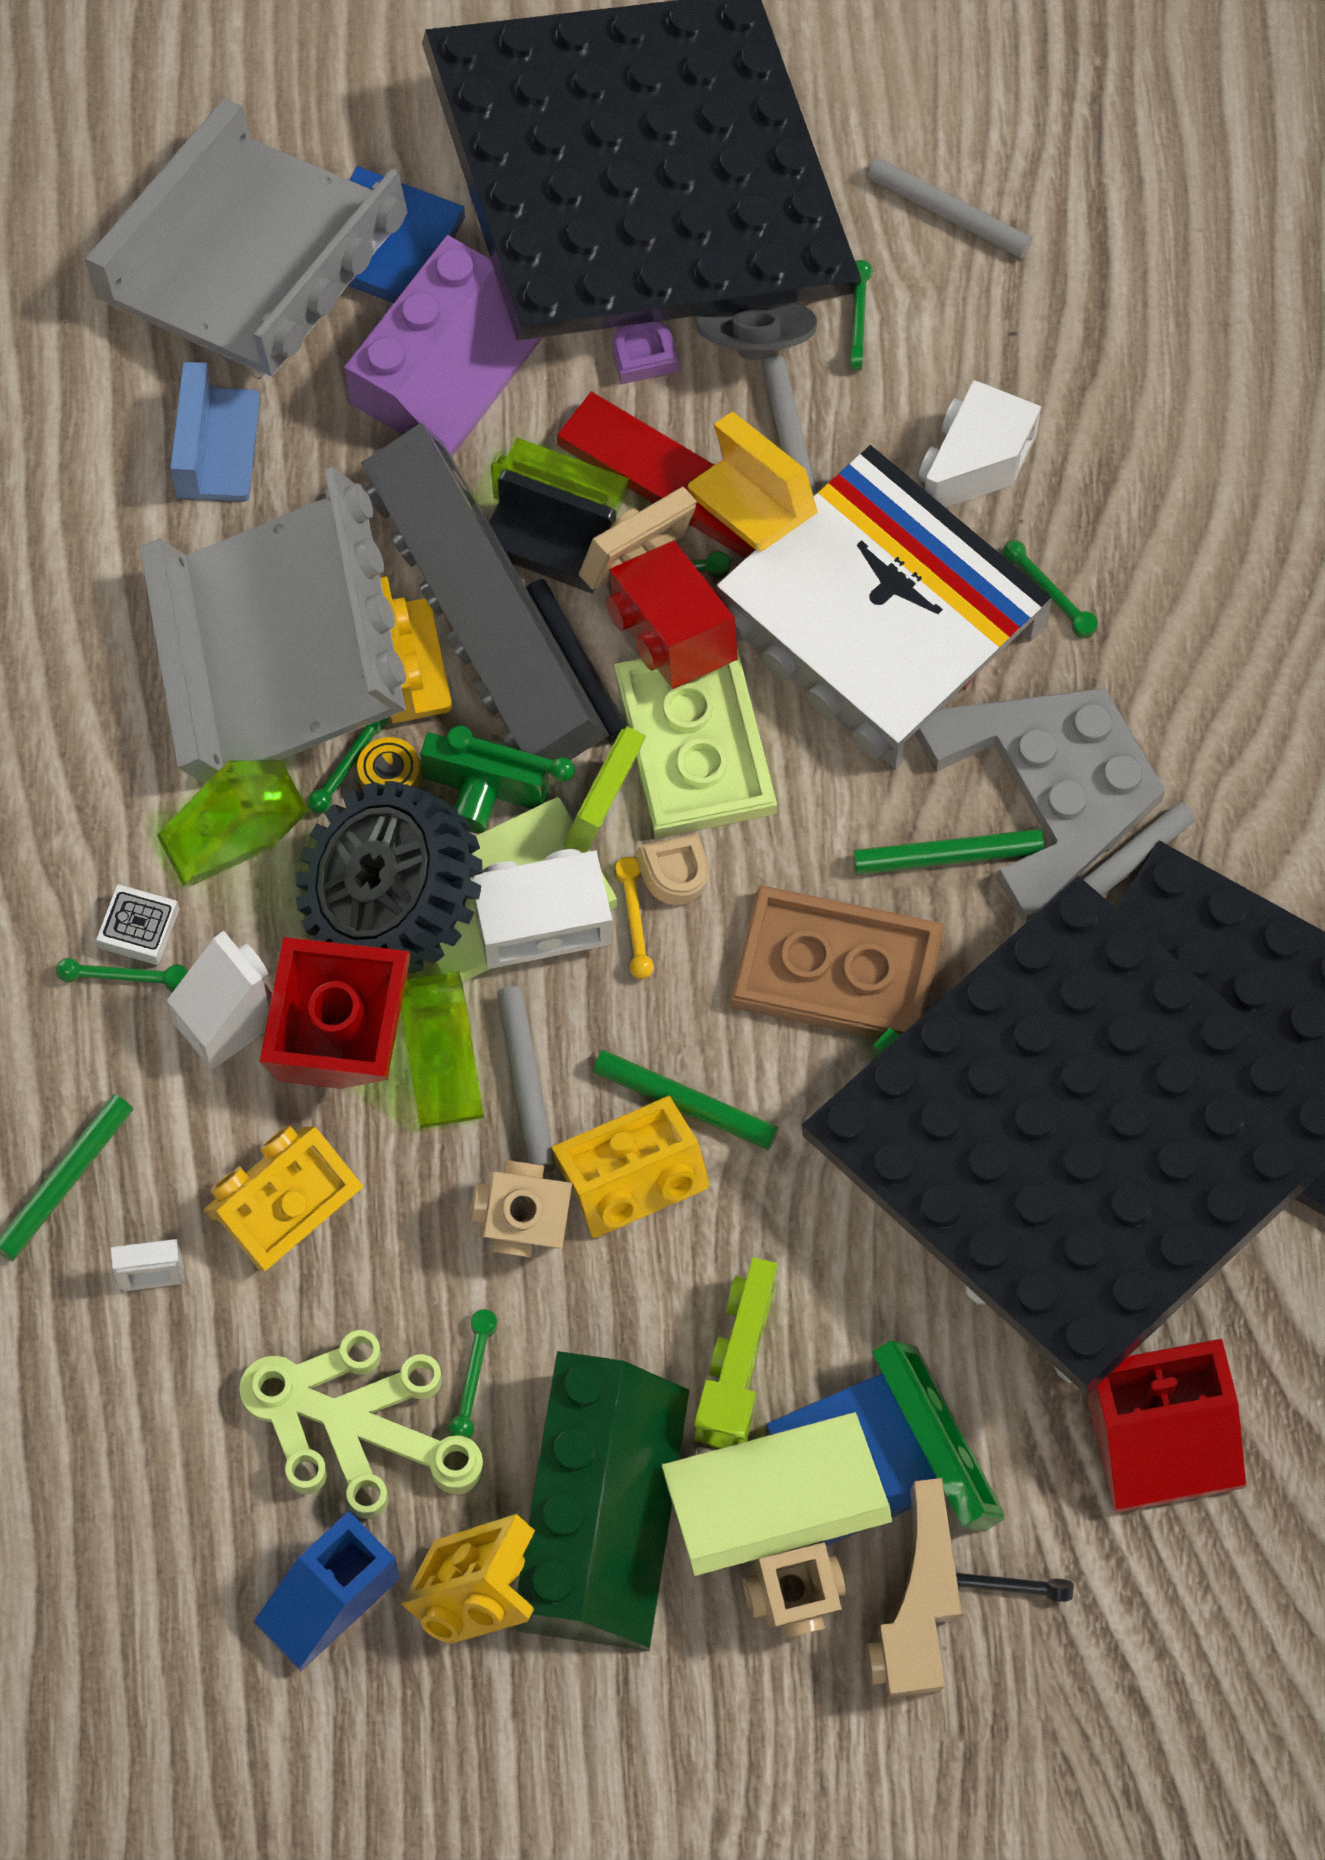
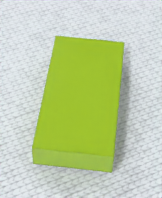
M626 726L625 730L621 729L563 844L565 846L564 850L575 849L581 853L589 851L640 751L646 735Z

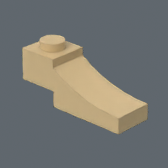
M942 1478L915 1481L910 1489L912 1549L906 1587L893 1623L880 1625L876 1631L877 1642L866 1644L872 1685L884 1684L886 1699L937 1693L945 1687L936 1623L957 1621L962 1615Z

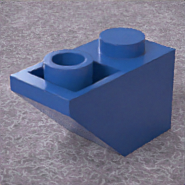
M348 1511L298 1557L255 1618L254 1623L301 1672L400 1580L396 1558Z

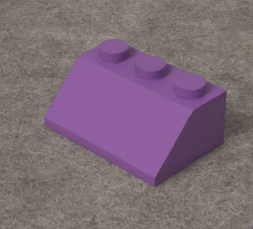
M447 235L344 367L349 404L402 435L422 422L444 442L453 457L543 337L517 341L491 259Z

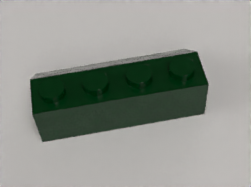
M557 1351L528 1525L535 1532L523 1554L525 1564L520 1572L517 1593L534 1610L528 1622L515 1625L516 1632L650 1651L672 1510V1501L665 1482L662 1464L674 1462L680 1458L689 1389L623 1360Z

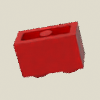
M675 540L609 569L611 596L606 598V606L614 625L620 631H629L636 641L638 653L645 666L650 671L657 669L672 689L738 660L735 617Z

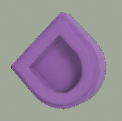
M655 321L619 326L616 329L612 341L613 359L621 384L679 372V359L673 338L664 323Z

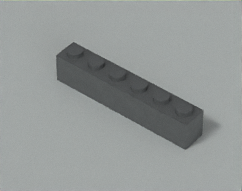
M421 422L362 461L361 464L372 482L365 487V491L381 516L384 518L391 516L398 532L392 535V540L402 557L411 567L417 564L426 580L419 584L420 591L425 600L437 615L440 616L445 613L453 630L448 632L446 637L451 647L465 665L472 662L481 679L474 683L475 690L480 699L493 715L500 712L508 730L502 733V738L506 746L551 760L559 757H566L572 760L608 737L609 734L444 442Z

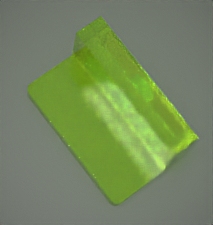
M516 437L507 457L497 454L491 464L493 498L499 500L497 480L503 469L611 507L616 511V516L629 490V478L518 437Z

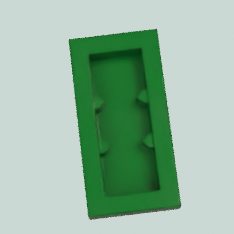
M430 732L426 734L420 752L423 779L459 789L453 807L472 826L468 832L476 834L485 832L496 799L531 809L546 802L550 791L549 772L471 749L466 753L458 754L449 748L447 737Z

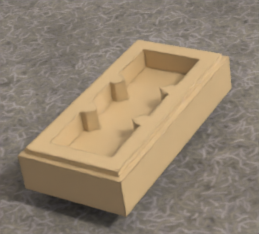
M681 487L640 512L637 509L628 510L613 523L609 530L593 538L579 576L592 590L598 589L610 582V568L673 540L675 542L682 540L695 511L697 501L684 487Z

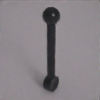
M956 1571L957 1584L960 1587L1046 1595L1049 1599L1059 1602L1070 1601L1073 1598L1074 1584L1066 1579L1055 1578L1044 1582L957 1573Z

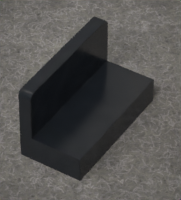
M503 469L497 480L499 502L489 523L512 564L593 594L595 589L592 590L579 576V572L593 538L611 528L616 521V511L595 501Z

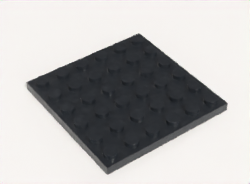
M673 0L425 29L422 41L424 53L517 341L854 294V288L860 285L862 279L762 0Z
M1079 876L1070 882L801 1125L802 1135L1086 1395L1097 1387L1325 1171V1085Z

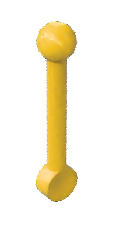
M623 857L616 864L615 876L624 885L634 958L629 963V970L635 978L646 979L653 973L654 964L652 959L646 955L636 887V881L640 877V868L635 858Z

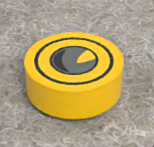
M395 737L376 739L365 746L357 761L358 778L363 791L364 785L373 782L385 785V781H395L415 788L419 785L421 769L418 754L408 742Z

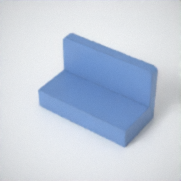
M183 362L171 460V474L176 497L181 499L246 502L249 500L261 402L260 394L257 390L212 387L208 363Z

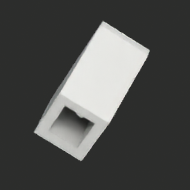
M973 380L964 401L954 398L950 404L942 425V432L947 434L940 450L932 446L929 448L922 462L918 481L925 483L924 490L945 508L1014 485L1037 437L1041 406Z
M224 931L211 940L167 999L173 1024L211 1071L265 1033L269 1013L268 1003L272 997L271 991L263 981L268 972L261 959L246 943L238 948Z

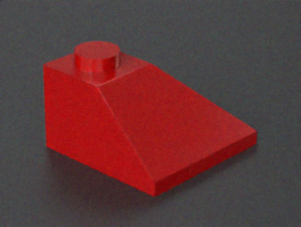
M283 937L259 1062L279 1082L344 1089L388 1080L411 954L403 950Z

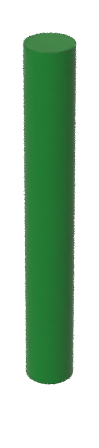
M1034 829L853 850L855 874L860 875L1029 856L1044 849L1042 830Z
M604 1049L600 1052L595 1062L594 1074L655 1101L670 1096L680 1112L768 1151L776 1139L779 1130L778 1126Z
M113 1094L0 1236V1254L13 1262L132 1113L134 1109L127 1101Z

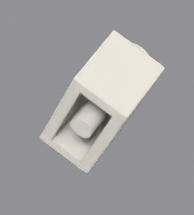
M575 849L560 850L548 855L544 861L518 865L515 862H499L486 867L483 870V874L471 876L472 881L482 886L479 900L473 899L488 969L613 944L612 916L597 850L585 853Z

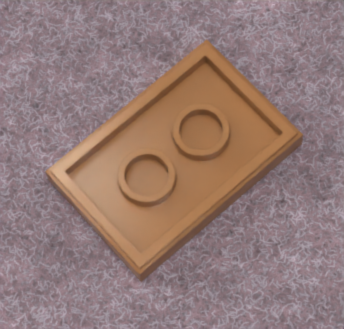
M758 884L731 996V1008L879 1039L889 1028L902 1035L926 1013L945 924Z

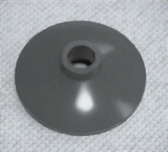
M797 302L698 315L696 317V328L705 339L723 347L738 350V355L742 358L764 360L773 356L774 351L798 345L811 338L817 329V318L813 311Z

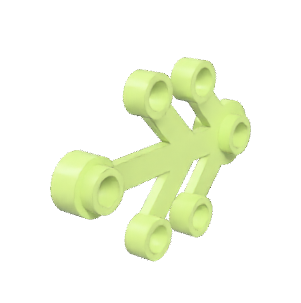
M365 1330L352 1331L344 1337L340 1348L297 1365L281 1356H267L253 1362L245 1370L240 1381L241 1400L246 1410L258 1420L272 1422L287 1459L285 1473L288 1483L296 1492L301 1494L314 1493L323 1487L327 1478L324 1459L318 1452L309 1449L298 1415L325 1426L348 1484L347 1500L349 1507L360 1518L372 1519L381 1515L388 1504V1493L382 1479L373 1475L359 1439L430 1467L434 1483L446 1493L454 1495L467 1493L473 1490L481 1481L484 1472L482 1453L471 1439L464 1436H449L439 1441L372 1414L410 1398L428 1399L434 1396L441 1387L442 1376L439 1364L431 1356L424 1354L414 1355L405 1361L401 1372L336 1398L312 1389L348 1372L356 1375H365L374 1371L380 1363L381 1351L379 1342L372 1333ZM363 1343L369 1345L373 1349V1353L367 1360L357 1362L348 1356L350 1349L356 1344ZM417 1368H427L434 1374L432 1381L425 1386L412 1384L409 1376ZM267 1379H281L285 1383L283 1391L273 1397L264 1395L260 1389ZM454 1451L464 1453L469 1459L467 1465L457 1471L446 1468L443 1461L449 1453ZM303 1462H312L317 1465L319 1470L312 1480L301 1481L294 1476L295 1468ZM370 1486L377 1489L380 1497L375 1504L362 1506L355 1501L356 1493L361 1488Z

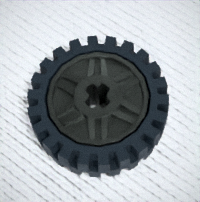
M385 781V785L373 782L364 785V793L352 790L345 794L343 799L346 808L333 804L324 813L331 824L325 827L316 823L310 833V836L317 840L318 844L315 850L304 847L300 860L310 865L309 871L297 872L296 886L308 892L296 897L297 909L307 915L301 923L305 931L314 936L313 940L408 951L411 954L408 973L415 974L425 969L423 960L436 963L445 956L440 946L441 942L455 946L462 937L454 928L457 921L469 925L475 912L465 907L466 900H479L482 887L470 880L471 876L483 874L482 860L472 855V853L480 849L477 837L468 832L472 826L467 819L458 814V810L447 802L408 784L404 785L395 781Z

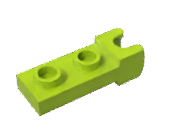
M752 1257L747 1278L737 1275L734 1277L726 1314L736 1316L731 1338L719 1336L716 1342L709 1375L719 1377V1382L708 1379L705 1382L694 1427H697L694 1441L697 1443L721 1449L748 1441L756 1407V1392L748 1389L777 1285L778 1263Z

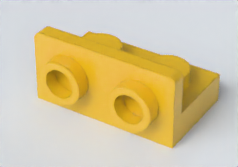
M381 577L383 595L388 600L395 619V626L393 629H390L394 651L403 664L406 676L405 683L401 685L406 710L392 715V724L450 712L452 710V702L432 608L425 598L405 602V597L392 599L388 577Z
M670 1096L551 1147L556 1165L566 1182L572 1183L571 1190L580 1204L586 1227L594 1238L705 1191L710 1186L699 1142Z
M291 1125L282 1128L261 1146L260 1151L265 1156L248 1172H245L242 1167L234 1169L210 1191L216 1199L204 1208L205 1213L211 1220H217L223 1225L259 1271L268 1270L364 1187L315 1126L300 1127L296 1131Z
M517 1514L434 1540L401 1605L420 1620L422 1628L430 1636L448 1644L528 1622L534 1608L513 1590L509 1584L517 1578L524 1567L525 1558L523 1554L535 1530Z

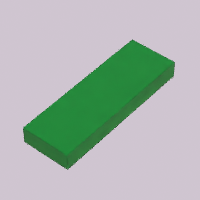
M890 1340L873 1350L872 1354L937 1478H942L944 1493L962 1527L987 1531L1005 1520L1003 1517L1005 1514L918 1347Z

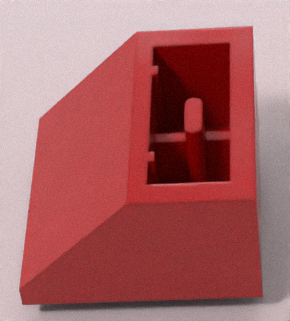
M1222 1338L1128 1356L1097 1387L1086 1395L1114 1513L1224 1493L1246 1487L1239 1403Z

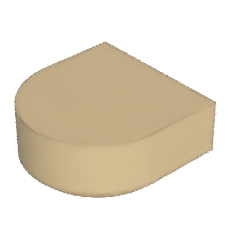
M698 833L640 845L635 854L649 892L658 900L670 905H684L694 901L701 894L709 878V863Z

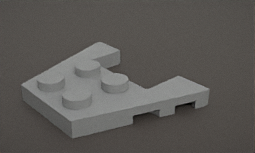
M1105 688L939 709L915 732L936 771L995 746L1049 838L1051 846L1003 867L999 871L998 880L1023 924L1077 876L1081 877L1082 872L1105 850L1107 852L1110 851L1163 801L1165 793L1163 785Z

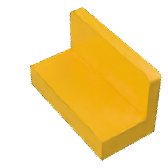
M733 411L713 424L724 459L688 484L689 493L699 504L757 551H764L818 513L808 475L803 466Z

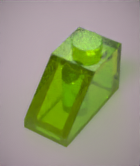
M228 760L156 836L182 886H193L272 849L309 810L282 760Z
M460 971L407 979L401 1006V1016L420 1129L484 1118L467 1004Z

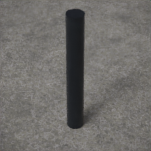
M536 580L529 584L526 589L607 730L609 736L606 737V740L609 743H614L621 729L625 730L627 724L546 580Z

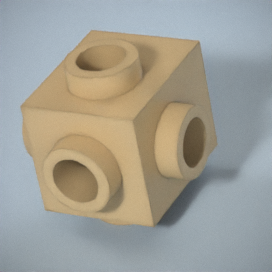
M506 1160L504 1173L489 1171L487 1172L486 1184L475 1183L470 1205L469 1221L480 1223L479 1237L494 1239L492 1252L531 1257L533 1245L562 1249L572 1183L543 1179L545 1166ZM517 1197L523 1199L526 1204V1213L519 1221H516L510 1213V1205Z
M825 1542L759 1558L749 1563L751 1576L742 1580L744 1595L751 1617L757 1618L762 1616L765 1630L783 1626L786 1639L826 1629L823 1616L842 1610L839 1597L845 1596L846 1593L839 1561L836 1556H828ZM784 1576L793 1577L800 1584L801 1593L794 1602L783 1599L779 1581Z

